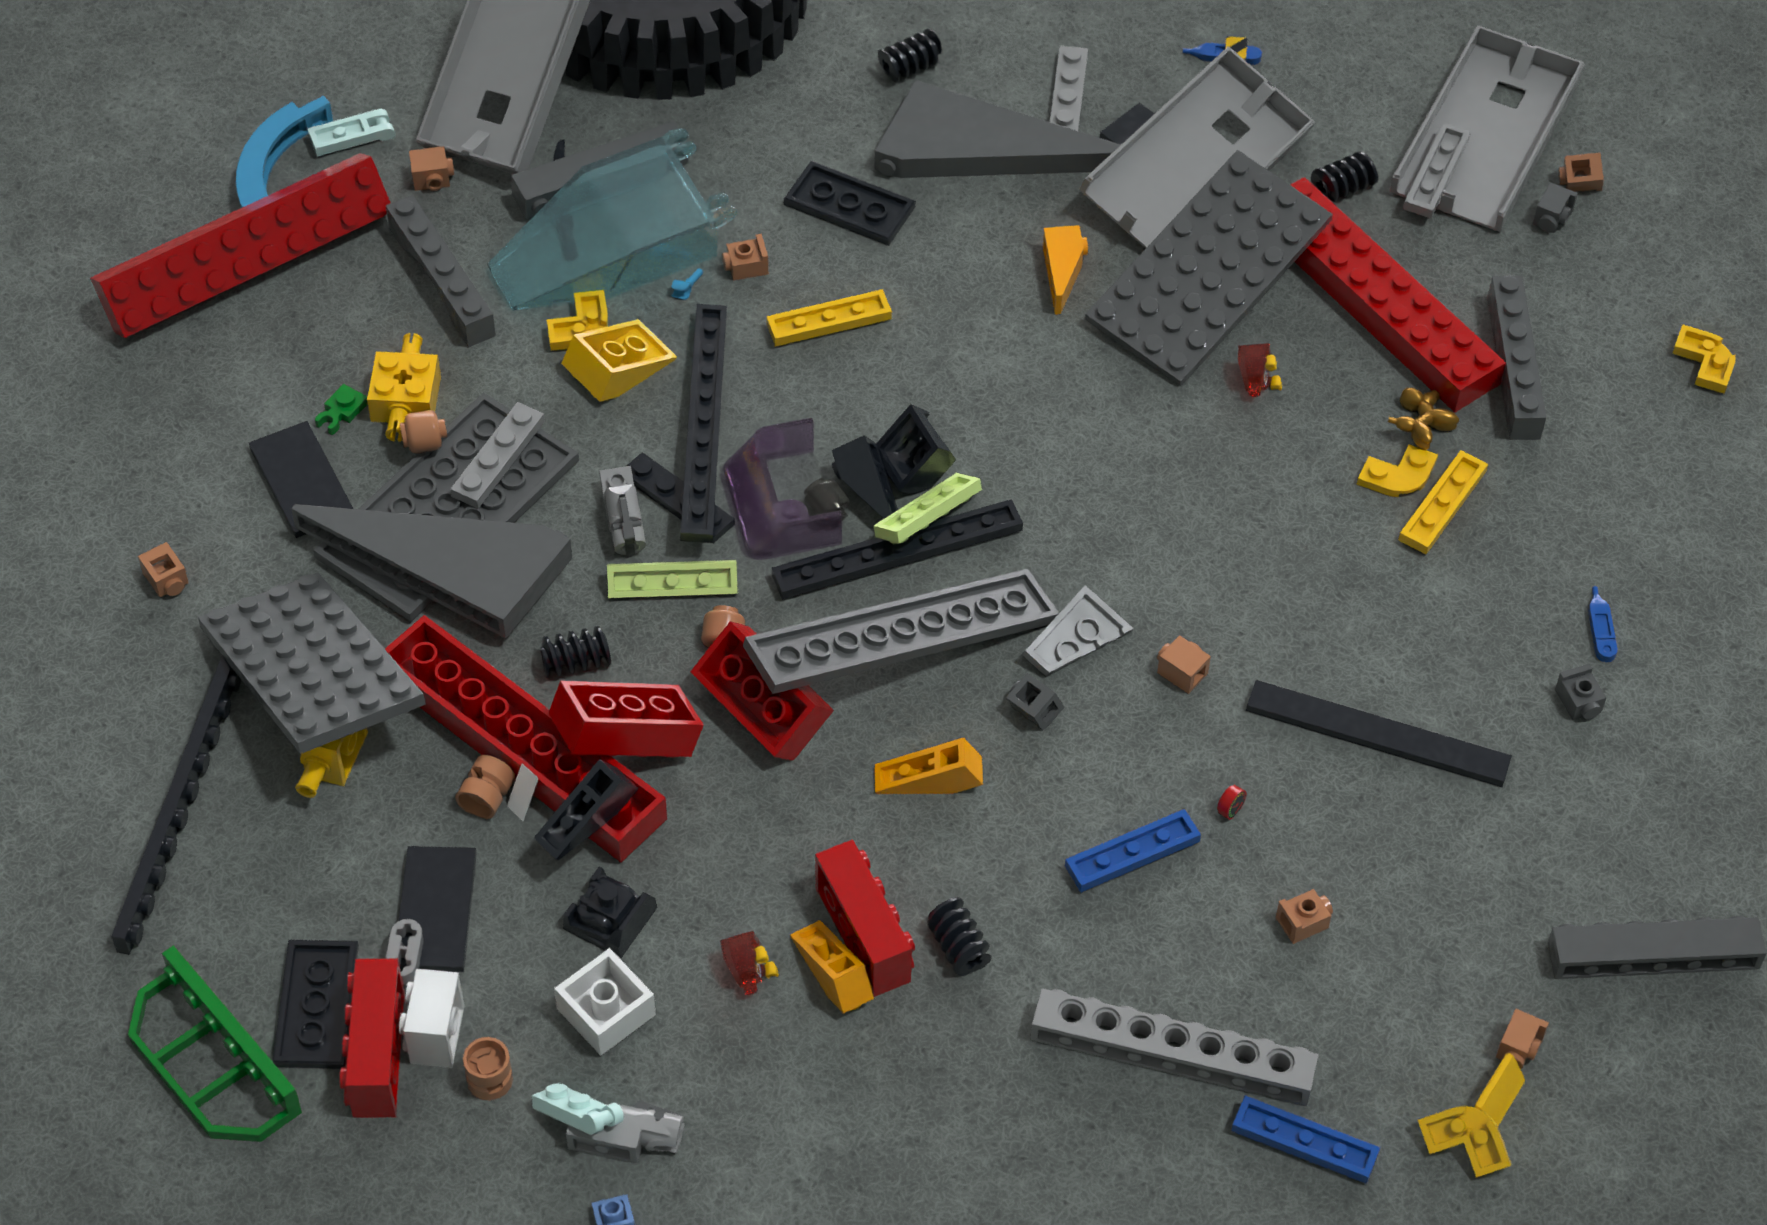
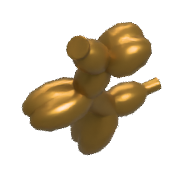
M1411 387L1405 388L1402 391L1400 404L1409 411H1418L1420 416L1416 419L1409 416H1401L1399 418L1389 416L1388 423L1395 424L1398 429L1404 432H1411L1414 443L1420 449L1427 450L1430 448L1433 438L1428 425L1440 431L1455 430L1459 417L1446 409H1434L1433 405L1440 398L1436 390L1422 394L1419 390Z

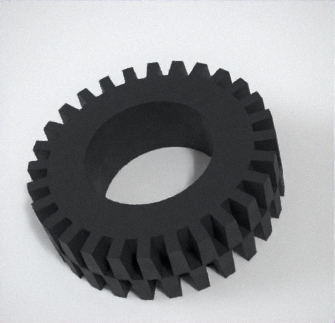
M590 0L566 65V75L578 82L591 70L594 89L605 93L608 92L618 76L622 77L624 97L639 99L644 81L655 82L657 100H672L673 81L685 80L690 98L705 95V76L708 74L713 76L723 90L735 85L736 65L748 76L752 77L762 71V54L775 61L783 53L784 39L793 41L798 33L799 18L804 19L807 0Z

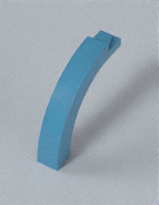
M324 96L300 108L293 102L287 104L268 117L251 135L243 148L236 170V187L240 208L268 196L267 182L273 166L283 152L308 134L307 128L333 121L330 102Z

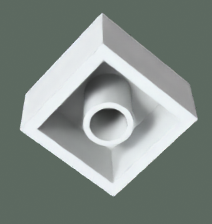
M610 948L554 988L557 1010L600 1056L656 1015L654 994Z
M416 969L414 982H408L406 989V1003H409L408 1011L401 1014L399 1033L404 1035L403 1051L408 1052L410 1064L452 1068L464 1011L459 973Z

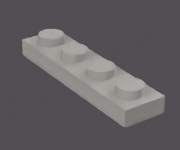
M1060 46L1050 122L1076 131L1079 130L1088 48Z
M1446 123L1442 124L1407 195L1403 210L1432 218L1441 200L1442 192L1446 189L1469 141L1471 131Z
M517 402L451 487V497L479 509L545 422L544 413Z

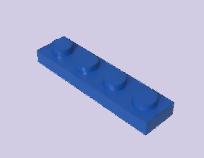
M1183 809L1065 859V868L1079 891L1083 892L1200 842L1201 834L1186 810Z
M1246 1095L1243 1098L1231 1130L1366 1184L1380 1151L1378 1146Z

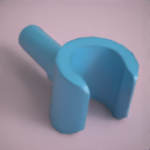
M698 268L686 281L675 279L672 283V289H674L672 297L683 300L688 299L692 286L703 274V270Z

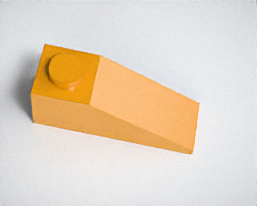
M1079 225L1044 228L1042 247L1055 314H1061L1081 270L1083 255H1088L1087 238L1081 236Z
M965 738L875 764L876 794H954L983 785L982 756Z
M820 920L790 934L792 941L827 997L842 1013L855 1010L862 1004L874 999L865 965Z

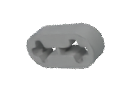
M411 919L398 921L392 927L386 953V959L398 958L399 966L401 958L406 959L407 967H404L403 972H401L403 985L414 980L416 969H419L423 948L422 929L419 923ZM407 932L412 933V936L408 939L407 946H403L402 938L405 937Z

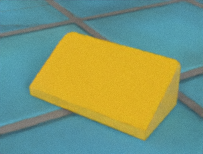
M1508 1053L1504 1056L1475 1104V1108L1487 1113L1497 1126H1499L1525 1082L1524 1076L1512 1054Z

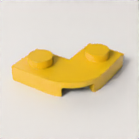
M604 290L574 293L577 316L547 319L551 351L567 349L574 334L608 327V313Z
M1682 324L1672 354L1701 362L1695 385L1725 394L1735 365V355H1732L1728 348L1722 344V337Z
M1409 444L1399 466L1368 456L1358 477L1357 485L1392 497H1399V494H1407L1416 490L1421 491L1437 462L1438 454Z
M1458 1106L1418 1119L1429 1154L1464 1143L1476 1177L1512 1166L1498 1126L1484 1111L1471 1106Z

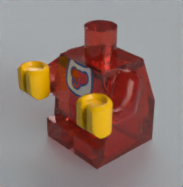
M1269 343L1238 345V363L1248 394L1251 397H1258L1261 395V391L1267 390L1268 387L1271 390L1279 389L1281 391V378L1278 375L1269 376V371L1277 369V361L1271 353Z
M754 931L720 940L723 958L739 987H743L744 994L752 995L757 993V983L762 982L764 976L766 978L779 976L774 962H768V953Z

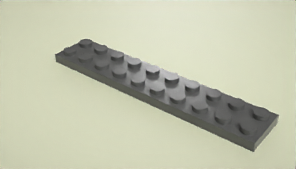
M1024 569L745 637L743 647L772 694L1049 625L1059 613L1029 569Z

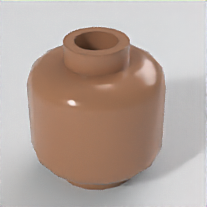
M433 410L409 413L405 416L404 422L400 423L404 448L409 447L412 453L438 450L442 445L441 438L447 437L445 420H438L437 414Z
M719 605L713 607V610L705 614L701 641L706 647L709 648L730 621L745 625V619L738 613V609Z

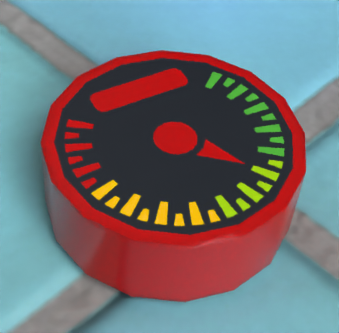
M1236 785L1229 786L1219 800L1217 806L1218 814L1231 820L1243 807L1247 795L1246 791Z

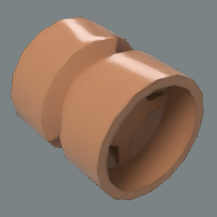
M481 755L478 756L468 773L469 778L463 781L455 795V799L458 805L466 812L484 819H491L503 801L502 796L507 794L514 782L515 773L500 759Z
M491 1037L479 1038L470 1043L463 1055L468 1089L474 1096L482 1100L499 1099L509 1091L513 1082L507 1047L500 1040Z

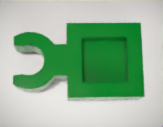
M342 384L324 403L326 411L316 416V427L320 428L323 423L331 422L328 426V432L331 435L335 434L340 428L342 419L350 423L368 405L367 396Z

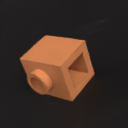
M444 146L409 151L415 191L426 189L439 190L442 187H450L449 176L454 175L452 158H446Z
M1179 635L1171 644H1165L1159 651L1157 660H1159L1157 673L1189 694L1208 674L1211 656L1202 651L1196 643L1189 642Z

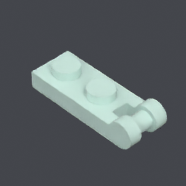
M377 109L307 128L309 139L317 157L379 139L381 141L393 139L396 134L392 124L389 123V116L384 109Z
M551 1084L546 1087V1090L532 1095L533 1109L590 1135L602 1131L605 1125L612 1127L620 1124L624 1119L622 1108L617 1103L605 1105L590 1098L587 1094H581L567 1088L565 1084Z

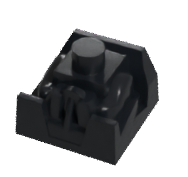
M912 404L907 407L876 444L884 468L899 492L914 494L931 489L956 459L927 419L930 415L929 412Z
M599 866L590 878L588 890L579 898L578 905L572 902L564 913L563 929L604 951L610 948L621 959L658 908L656 899L645 892H642L639 896L628 885L606 876L604 869Z

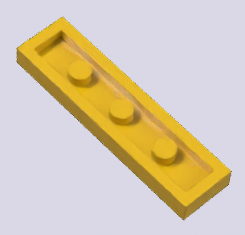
M883 289L766 316V321L776 347L891 320L892 310Z
M1460 450L1402 529L1398 541L1427 554L1484 476L1488 463Z

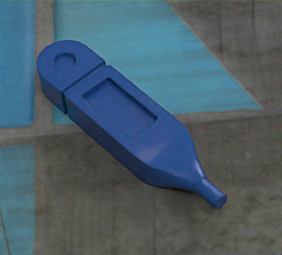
M1204 43L1192 49L1183 48V53L1194 55L1203 61L1212 62L1225 50L1226 44ZM1247 46L1246 62L1250 65L1258 64L1261 61L1262 51L1258 47Z
M1597 586L1592 587L1593 597L1589 605L1588 615L1593 643L1595 644V654L1600 661L1611 662L1615 659L1618 649L1609 604L1600 597Z

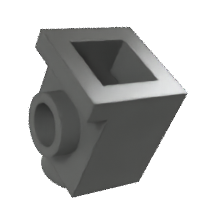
M1550 183L1537 205L1533 225L1540 227L1546 232L1555 233L1559 224L1565 225L1569 216L1572 215L1578 193Z
M1590 663L1560 672L1555 691L1572 720L1582 717L1584 719L1596 717L1603 710L1606 701L1605 694L1592 674L1593 668Z
M1028 673L1012 686L1010 693L1006 697L1016 711L1037 725L1042 731L1064 709V705L1057 694Z

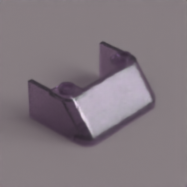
M812 418L765 426L758 429L724 464V477L747 555L753 559L766 560L842 545L841 510L809 516L806 506L801 501L795 499L778 501L766 462L814 452V422Z

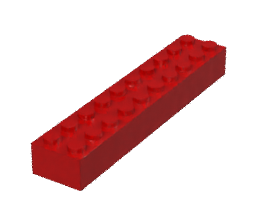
M359 153L91 277L90 280L114 332L126 338L387 215L386 205L391 204L372 156Z
M1303 177L1291 184L1292 187L1333 214L1332 221L1295 261L1301 269L1431 391L1436 390L1440 395V399L1452 411H1459L1501 385L1506 362L1310 181Z
M423 615L385 648L423 692L426 705L420 707L422 710L479 754L492 756L505 762L515 773L514 781H516L521 764H524L538 777L533 795L554 812H556L599 759L617 767L639 789L615 817L588 838L620 863L667 820L666 797L612 756H580L572 754L548 714L549 709L427 616Z

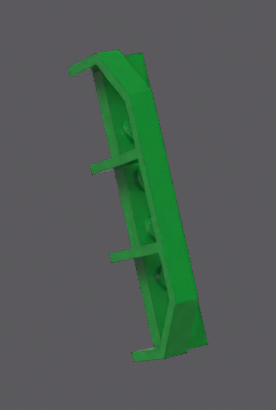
M173 945L162 953L166 965L162 969L163 974L137 992L128 1032L130 1042L211 1139L262 1142L302 1113L296 1089ZM179 984L184 990L182 994L193 1010L199 1008L203 1012V1021L153 1054L139 1037L147 1000L169 985L176 986ZM210 1031L213 1034L219 1031L225 1038L223 1044L234 1058L239 1055L243 1061L198 1093L189 1097L162 1064ZM247 1074L254 1082L260 1080L266 1087L264 1092L275 1107L280 1104L284 1108L283 1111L259 1128L212 1125L199 1109V1107Z

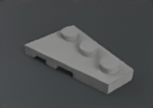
M1085 585L1023 652L1022 656L1041 673L1048 676L1124 636L1134 628Z

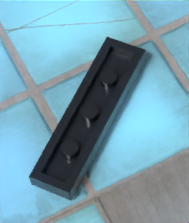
M640 453L626 465L631 466L634 486L682 520L684 482L645 453ZM715 505L713 544L735 525V518L717 505Z

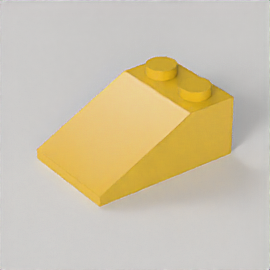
M637 319L574 334L561 364L593 397L601 402L621 396L675 361L677 356Z

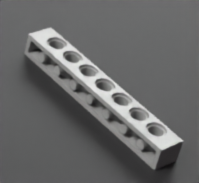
M1043 988L1041 989L1033 1018L1030 1039L1304 1106L1308 1104L1319 1055L1303 1047L1291 1048L1275 1044L1273 1041L1265 1038L1253 1039L1241 1036L1239 1033L1231 1030H1215L1207 1028L1198 1022L1186 1023L1173 1020L1164 1014L1152 1015L1137 1011L1130 1006L1118 1007L1103 1003L1096 998H1080L1069 995L1062 990H1047ZM1070 1017V1018H1075V1019L1078 1020V1021H1077V1022H1068V1021H1066V1020H1064V1019ZM1108 1026L1112 1028V1030L1105 1031L1101 1030L1099 1027ZM1134 1034H1142V1035L1146 1036L1147 1038L1138 1039V1038L1134 1037L1133 1035H1134ZM1169 1042H1176V1043L1180 1044L1181 1046H1180V1047H1172V1046L1168 1045L1167 1043H1169ZM1210 1050L1213 1051L1215 1055H1206L1202 1051ZM1237 1059H1247L1251 1063L1243 1064L1237 1061ZM1272 1067H1281L1285 1072H1277Z

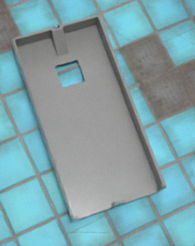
M467 0L415 142L426 149L444 146L446 155L511 174L528 170L590 0ZM486 91L511 97L502 124L477 118Z
M1478 25L1394 173L1390 192L1407 198L1443 123L1471 131L1469 141L1446 189L1442 192L1441 200L1436 209L1501 232L1582 78L1585 63ZM1499 82L1525 91L1517 109L1489 100Z
M1227 47L1084 179L1079 190L1144 248H1147L1237 150L1270 171L1309 133L1315 122L1235 51ZM1226 111H1230L1249 128V131L1235 144H1231L1212 127V124Z

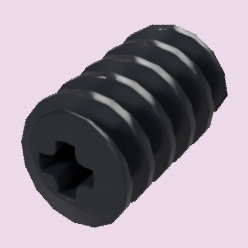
M928 28L923 33H916L913 37L905 38L904 41L895 42L893 46L889 45L884 50H878V60L886 75L893 82H898L900 79L899 73L903 78L909 77V69L913 74L919 72V66L924 70L928 69L929 62L932 65H937L939 62L938 55L942 53L941 41L937 34Z
M1360 151L1355 152L1352 156H1346L1342 160H1336L1332 164H1326L1322 168L1315 169L1310 179L1311 183L1331 202H1335L1339 196L1345 198L1349 192L1351 194L1357 193L1358 188L1366 189L1368 183L1376 185L1378 183V173L1371 158Z
M594 626L593 636L590 635L586 628H583L580 633V639H578L574 631L568 632L567 641L564 640L560 633L556 634L554 644H552L548 636L542 638L540 650L546 678H549L550 668H553L557 675L561 676L563 665H566L569 671L574 673L575 665L578 662L584 671L588 668L589 660L593 661L596 668H600L602 657H605L608 664L611 665L608 641L600 626Z
M954 897L939 904L929 913L927 926L934 932V938L940 943L941 950L946 953L947 960L953 964L954 972L957 975L966 976L984 968L991 961V955L985 954L989 950L990 944L986 940H982V931L975 929L977 926L976 921L968 919L970 911L967 908H962L964 906L963 899L961 897Z

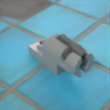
M631 466L599 470L614 550L618 554L626 555L625 545L633 543L635 553L640 552L646 547V540Z
M639 1100L632 1107L619 1105L624 1114L623 1122L612 1127L606 1125L602 1131L593 1135L568 1125L566 1132L567 1146L570 1150L638 1164L642 1146L647 1151L677 1153L685 1123H683L684 1117L680 1114Z

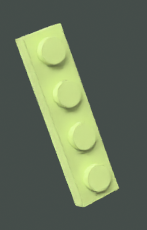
M955 473L873 526L875 537L888 540L894 544L907 541L908 537L919 530L927 528L931 522L947 515L950 510L961 503L967 502L970 497L981 491L980 478Z
M736 560L607 564L608 598L738 594Z

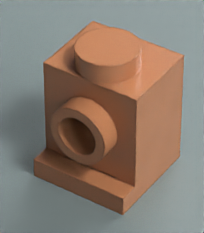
M1601 153L1564 157V167L1558 168L1560 185H1566V189L1571 191H1602L1604 178Z
M762 234L756 235V239L726 244L727 252L722 253V260L725 271H731L733 281L769 274L768 254Z
M167 542L138 556L144 577L147 578L159 597L166 594L169 596L178 595L183 591L185 585L189 583L185 567ZM165 559L164 561L152 566L153 564Z
M1312 889L1288 901L1286 899L1280 900L1276 919L1291 942L1295 944L1328 929L1333 909L1325 895L1319 897L1316 891Z
M1515 1009L1501 1040L1496 1058L1503 1060L1504 1056L1510 1053L1514 1056L1519 1068L1522 1069L1527 1058L1534 1060L1549 1022Z

